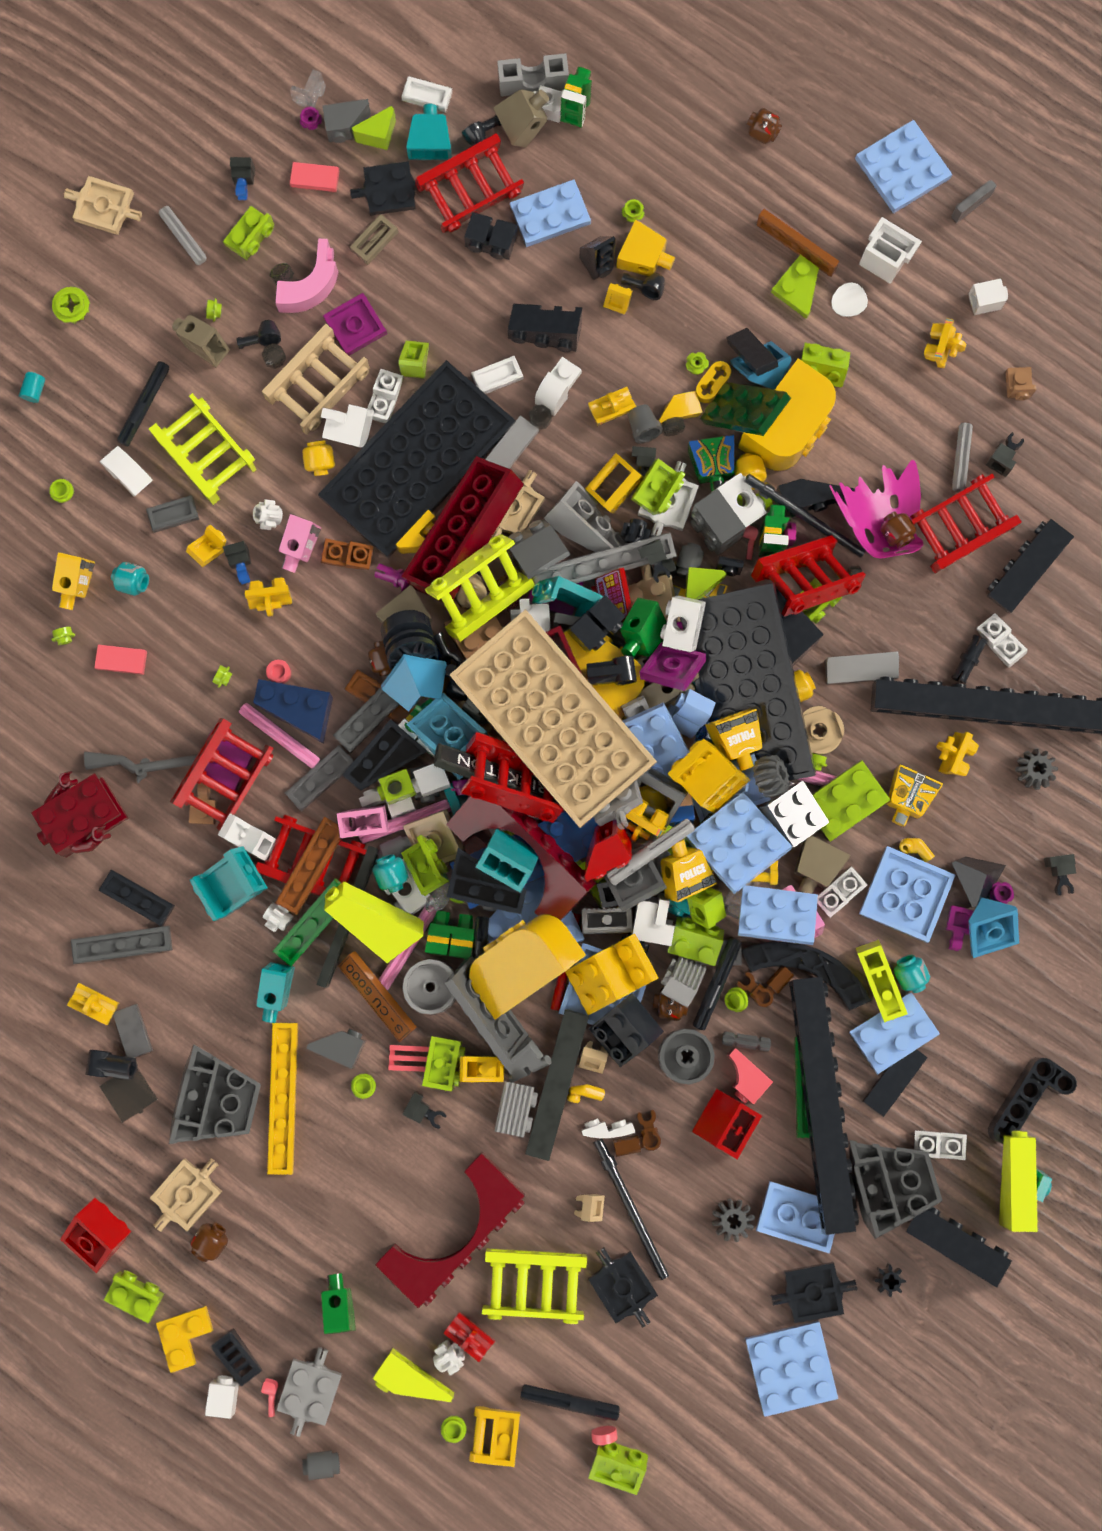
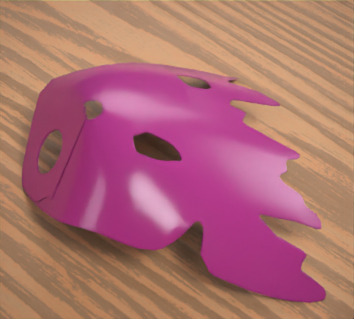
M915 460L909 462L899 480L896 479L890 468L887 469L882 465L883 493L877 489L873 494L861 477L858 478V486L855 487L854 492L840 482L839 485L847 505L842 501L838 492L835 493L832 486L829 485L845 519L853 527L856 538L871 556L881 559L916 552L923 547V540L917 534L914 535L915 539L908 545L899 549L897 546L891 547L880 531L882 524L885 522L883 518L888 514L896 511L897 514L906 513L910 518L911 515L920 510V478ZM894 494L898 496V508L896 509L890 505V497ZM866 528L869 529L872 535L874 536L873 543H870L866 537ZM887 547V548H889L890 550L884 552V551H883V548ZM909 550V551L903 552V553H895V552H898V551Z

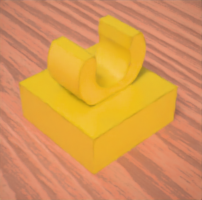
M610 283L603 307L625 315L628 310L632 290L630 288H623L619 284Z

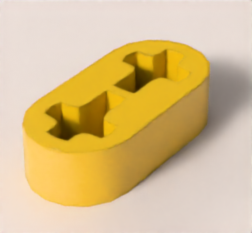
M715 362L699 381L696 387V394L700 402H712L719 393L720 388L728 382L731 368L726 362ZM723 369L724 376L721 375L715 380L716 370L720 371ZM711 384L710 394L702 395V388L706 389Z

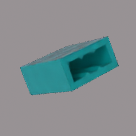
M496 829L476 868L521 892L532 874L539 857L533 848Z

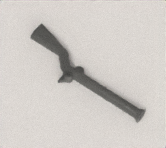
M85 751L84 764L86 770L121 765L129 772L137 775V783L139 784L147 776V772L192 765L197 755L152 762L148 758H143L139 764H135L123 755Z

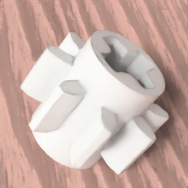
M265 499L264 502H259L253 509V520L256 524H260V529L271 530L272 527L276 528V525H279L282 521V509L275 505L273 500Z
M273 902L263 915V918L267 920L264 926L273 932H276L278 928L284 931L294 916L289 913V910Z
M446 1340L434 1350L436 1354L433 1357V1362L440 1372L448 1371L449 1375H452L464 1366L462 1362L465 1359L464 1351L456 1343L451 1345L449 1340Z

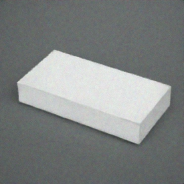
M408 76L402 94V101L419 106L432 103L437 106V111L446 113L452 95V88Z
M515 355L471 372L475 385L485 394L523 379V374Z

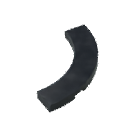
M766 942L741 949L750 972L783 965L822 977L823 981L839 995L848 1011L872 1001L859 979L836 958L817 948L791 942Z

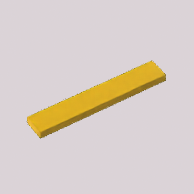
M272 1023L267 1174H293L298 1023Z

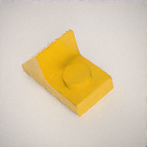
M427 510L397 542L396 547L401 554L416 553L425 539L424 536L428 535L436 522L435 515Z
M460 1056V1082H504V1065L498 1057Z

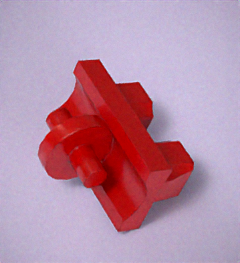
M460 1311L443 1333L478 1362L482 1360L495 1342L492 1337Z

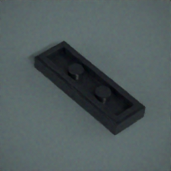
M748 328L726 337L730 347L756 376L779 367L777 359Z
M112 869L98 890L162 927L175 907L174 904Z
M916 1049L887 1068L863 1099V1102L884 1117L928 1057Z

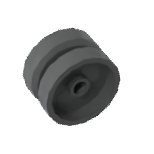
M679 1029L672 1031L663 1039L659 1046L658 1061L660 1068L668 1078L677 1083L690 1085L700 1082L709 1075L714 1066L715 1054L712 1044L705 1035L696 1030ZM684 1051L690 1054V1058L687 1061L682 1060L683 1056L681 1053Z

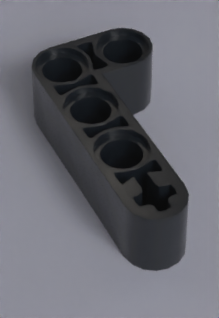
M1031 1059L989 1124V1137L993 1141L1003 1144L1004 1136H1000L999 1127L1003 1128V1131L1006 1133L1005 1135H1012V1131H1020L1046 1088L1057 1094L1069 1095L1076 1090V1078L1050 1059ZM1040 1062L1046 1067L1045 1073L1041 1076L1037 1073V1065ZM1064 1076L1067 1085L1061 1090L1058 1086V1080ZM1027 1083H1030L1033 1092L1027 1097L1023 1092V1088ZM1014 1104H1017L1020 1112L1017 1117L1013 1118L1010 1109ZM1004 1118L1008 1121L1013 1122V1124H1008L1007 1121H1004Z

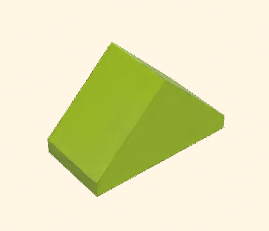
M390 106L353 126L352 132L356 143L388 150L396 123L394 108Z
M405 341L399 358V368L402 376L425 379L429 343Z
M689 567L685 597L696 600L703 598L725 579L726 573L723 570Z

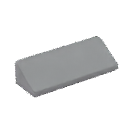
M898 652L828 657L824 661L827 684L873 681L883 676L893 677L894 679L899 678Z

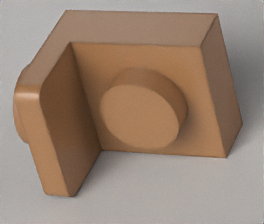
M1031 367L1007 368L1005 371L1007 397L1015 398L1018 401L1027 400L1032 397L1037 388L1032 383Z

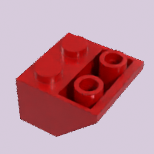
M616 820L595 827L585 859L584 878L586 881L593 878L594 880L600 879L607 874V871L615 867L617 869L622 868L632 859V840L625 829L617 827Z
M716 1088L691 1132L738 1160L762 1115Z

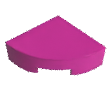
M788 522L784 531V535L789 536L788 546H793L796 541L795 522Z

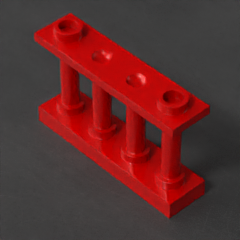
M497 133L416 177L415 185L419 192L423 190L430 192L446 220L441 223L442 233L448 230L450 233L458 230L462 226L461 223L471 218L472 212L481 213L508 197L511 200L522 193L523 179L514 183L498 155L501 140ZM485 156L490 158L506 187L495 194L477 165L479 163L478 160ZM465 167L470 169L486 198L475 205L457 176L459 174L458 171ZM445 178L451 182L466 209L453 216L437 187L438 182Z
M993 473L987 477H984L983 474L971 481L972 485L926 512L921 509L910 516L912 524L919 526L936 554L934 557L936 562L930 565L935 574L1022 523L1018 515L1011 518L1008 515H1004L986 485L995 478ZM977 489L997 520L995 522L997 526L991 530L983 525L966 497ZM956 501L959 502L977 532L975 533L977 538L970 542L967 538L963 537L946 508ZM936 513L939 514L956 542V550L951 553L943 549L926 520Z
M830 535L758 559L751 577L755 582L765 579L771 580L772 583L774 582L775 587L787 600L781 613L785 617L791 614H799L805 609L848 594H855L860 590L861 583L866 574L864 572L851 576L833 556V550L838 541ZM826 561L840 580L832 582L816 562ZM807 567L822 586L813 588L798 568ZM789 573L804 592L795 595L779 575Z
M219 718L170 800L171 803L180 808L183 805L187 806L189 804L219 821L216 827L218 830H221L229 814L235 815L263 766L267 767L274 755L271 753L274 749L273 747L265 745L263 750H260L233 734L230 729L232 723L224 718ZM221 741H228L255 757L257 760L251 770L248 771L219 754L217 748ZM215 762L244 779L238 792L206 775L207 772L204 770L208 763ZM196 783H202L232 800L226 812L223 813L195 797L191 791Z
M478 732L473 735L466 745V753L476 757L474 776H471L461 789V794L554 823L564 809L560 804L553 802V796L545 786L543 799L530 795L531 777L535 775L510 745L505 741ZM486 760L499 764L497 784L484 780ZM509 768L522 772L520 791L507 787Z
M284 814L283 818L276 816L274 819L282 827L269 860H265L264 864L257 862L256 869L262 875L287 883L316 831L296 824L297 819ZM292 828L305 833L293 865L291 869L288 868L286 873L278 870V861ZM340 840L337 846L348 849L350 852L339 881L341 883H348L359 854L365 856L367 850L364 849L365 845L352 840L349 844ZM332 856L311 893L320 896L326 890V887H323L325 883L323 879Z

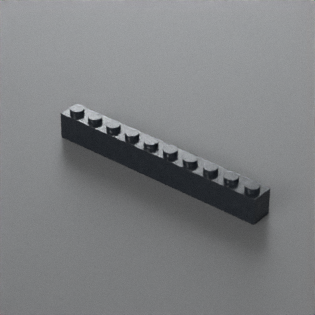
M887 676L876 679L872 684L870 712L1102 734V698H1096V701L1087 700V697L1083 695L1065 698L1060 693H1048V696L1039 695L1037 691L1030 690L1024 691L1023 694L1014 693L1015 690L1010 688H1001L1000 691H993L988 686H976V689L966 688L965 684L959 683L952 684V686H942V682L929 681L928 684H921L916 679H904L903 682L894 681L893 677Z
M822 977L795 979L789 982L798 1043L821 1233L829 1235L856 1232V1225H859L857 1210H853L852 1200L855 1199V1188L853 1184H850L849 1174L852 1173L851 1160L846 1158L845 1148H848L849 1145L847 1133H843L842 1123L845 1122V1113L843 1107L839 1106L838 1097L842 1096L840 1082H836L835 1072H838V1061L832 1054L835 1038L833 1032L829 1031L828 1024L832 1019L830 1007H826L825 997H828V987L826 982L823 983Z

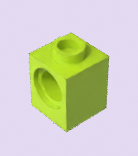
M407 769L379 779L381 785L377 787L379 796L382 801L386 800L389 805L417 795ZM394 782L402 784V789L397 794L389 792V787Z
M710 887L687 898L692 921L708 929L726 917L722 892Z

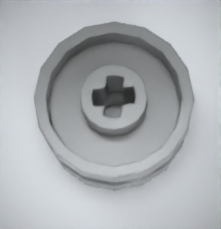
M428 959L416 963L408 970L404 977L403 993L405 1000L411 1008L423 1014L434 1015L446 1011L456 1000L445 985V981L454 971L451 967L437 960ZM431 982H433L435 984V990L429 992V989L426 988V985L428 983L431 984Z

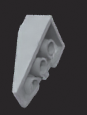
M577 481L544 517L553 529L557 530L561 535L594 552L625 545V538L621 536V533L615 532L610 525L611 519L608 515L603 516L596 507L598 504L596 499Z

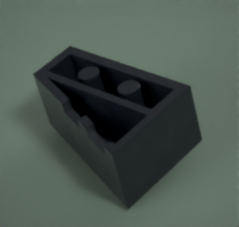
M513 303L507 329L508 339L518 344H524L525 342L533 343L539 348L553 347L565 353L577 351L582 327L583 307H575V311H562V306H554V310H542L541 305Z
M390 719L342 776L358 790L362 791L379 781V779L424 754L427 750Z
M458 848L446 897L521 914L527 890L523 888L521 892H518L476 868L479 860Z

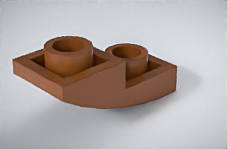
M325 538L320 563L369 570L373 546Z

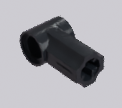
M621 656L613 658L612 661L586 664L587 678L591 686L609 683L626 685L637 682L633 656Z
M90 1049L85 1075L133 1079L137 1073L138 1064L136 1058L112 1055V1052Z

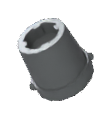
M639 405L628 413L627 416L633 432L632 436L636 443L649 442L663 432L661 423L656 419L648 405Z

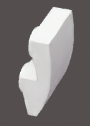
M380 369L373 387V395L367 408L374 410L372 420L386 423L391 418L402 384V375Z
M118 446L100 461L115 479H118L133 496H136L153 481Z
M993 614L977 627L981 637L988 641L987 645L1008 668L1027 654L1028 650L1011 634L1012 629L996 614Z
M851 866L818 895L817 903L831 918L868 884Z
M598 1118L584 1123L586 1128L581 1129L583 1136L592 1138H614L635 1133L632 1122L626 1123L625 1119L612 1123V1129L609 1130L605 1121L599 1122Z
M915 1130L914 1150L928 1152L930 1158L966 1160L967 1134Z

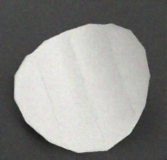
M853 282L845 283L834 293L832 308L841 316L858 315L867 307V295L858 284Z

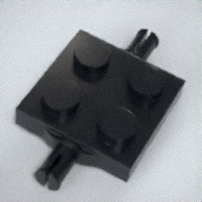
M409 161L363 167L365 177L364 188L350 189L351 199L365 197L369 205L370 216L416 210L414 197L418 188L411 175Z
M605 1247L601 1248L603 1255L599 1250L596 1254L603 1266L600 1271L588 1278L589 1282L615 1324L625 1317L635 1315L641 1327H645L646 1325L641 1317H643L647 1325L651 1321L643 1309L649 1301L658 1296L657 1292L631 1251L620 1258L612 1260Z
M828 1262L785 1270V1293L771 1295L773 1306L788 1303L791 1308L793 1322L801 1323L844 1315L843 1293L857 1291L858 1289L855 1279L840 1282L836 1274L835 1263Z

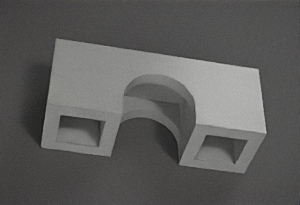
M566 54L543 56V62L534 67L523 66L520 58L497 61L501 96L513 95L518 90L539 91L540 85L554 90H564L569 77Z

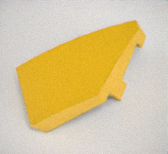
M696 391L674 395L666 404L661 417L658 419L661 425L674 424L679 419L700 416L703 412Z

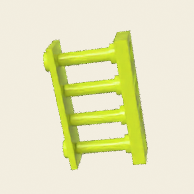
M192 393L189 397L195 405L167 429L166 427L161 429L155 423L149 428V431L211 504L214 505L220 500L216 493L219 490L218 487L242 467L247 465L252 472L257 470L253 464L255 458L247 449L242 451L208 411L211 408L202 397L197 399ZM202 413L210 423L182 446L179 444L176 447L171 441L174 439L173 436ZM214 431H217L224 441L197 463L194 461L191 464L186 458L189 456L188 453ZM232 448L239 458L214 479L206 481L201 476L204 473L203 470L228 449Z
M502 534L491 538L489 543L444 576L435 579L425 589L427 594L437 600L442 599L452 618L451 623L445 626V629L450 636L461 642L535 586L532 578L528 579L524 574L517 573L506 551L515 544L512 539ZM497 557H499L509 577L508 581L499 587L487 565ZM478 571H480L490 591L489 595L481 601L468 579ZM459 585H461L471 604L470 609L462 615L449 593Z
M486 1249L485 1262H490V1266L493 1267L491 1304L483 1305L482 1314L487 1315L488 1319L499 1320L502 1319V1316L563 1319V1323L578 1324V1320H584V1311H576L578 1272L581 1271V1268H586L587 1266L586 1254ZM506 1263L516 1264L515 1267L518 1268L516 1307L501 1306L502 1272ZM531 1265H541L543 1270L541 1308H526L528 1269L531 1268ZM556 1266L566 1267V1271H568L566 1310L551 1309L553 1270H556Z

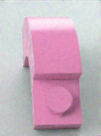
M318 239L316 266L308 277L295 282L277 281L276 306L279 312L297 313L309 310L320 304L330 294L336 283L338 270L336 263L333 262L334 249L330 248L328 239Z

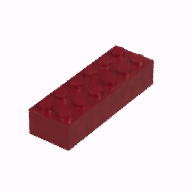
M476 456L401 577L415 590L432 597L426 593L425 589L435 579L444 576L489 542L524 483L511 469ZM461 585L449 592L452 599L456 596Z

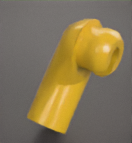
M905 838L899 844L901 852L905 854H918L926 863L935 857L920 838Z
M589 1084L571 1086L568 1091L567 1100L578 1104L580 1097L584 1096L602 1101L605 1090Z

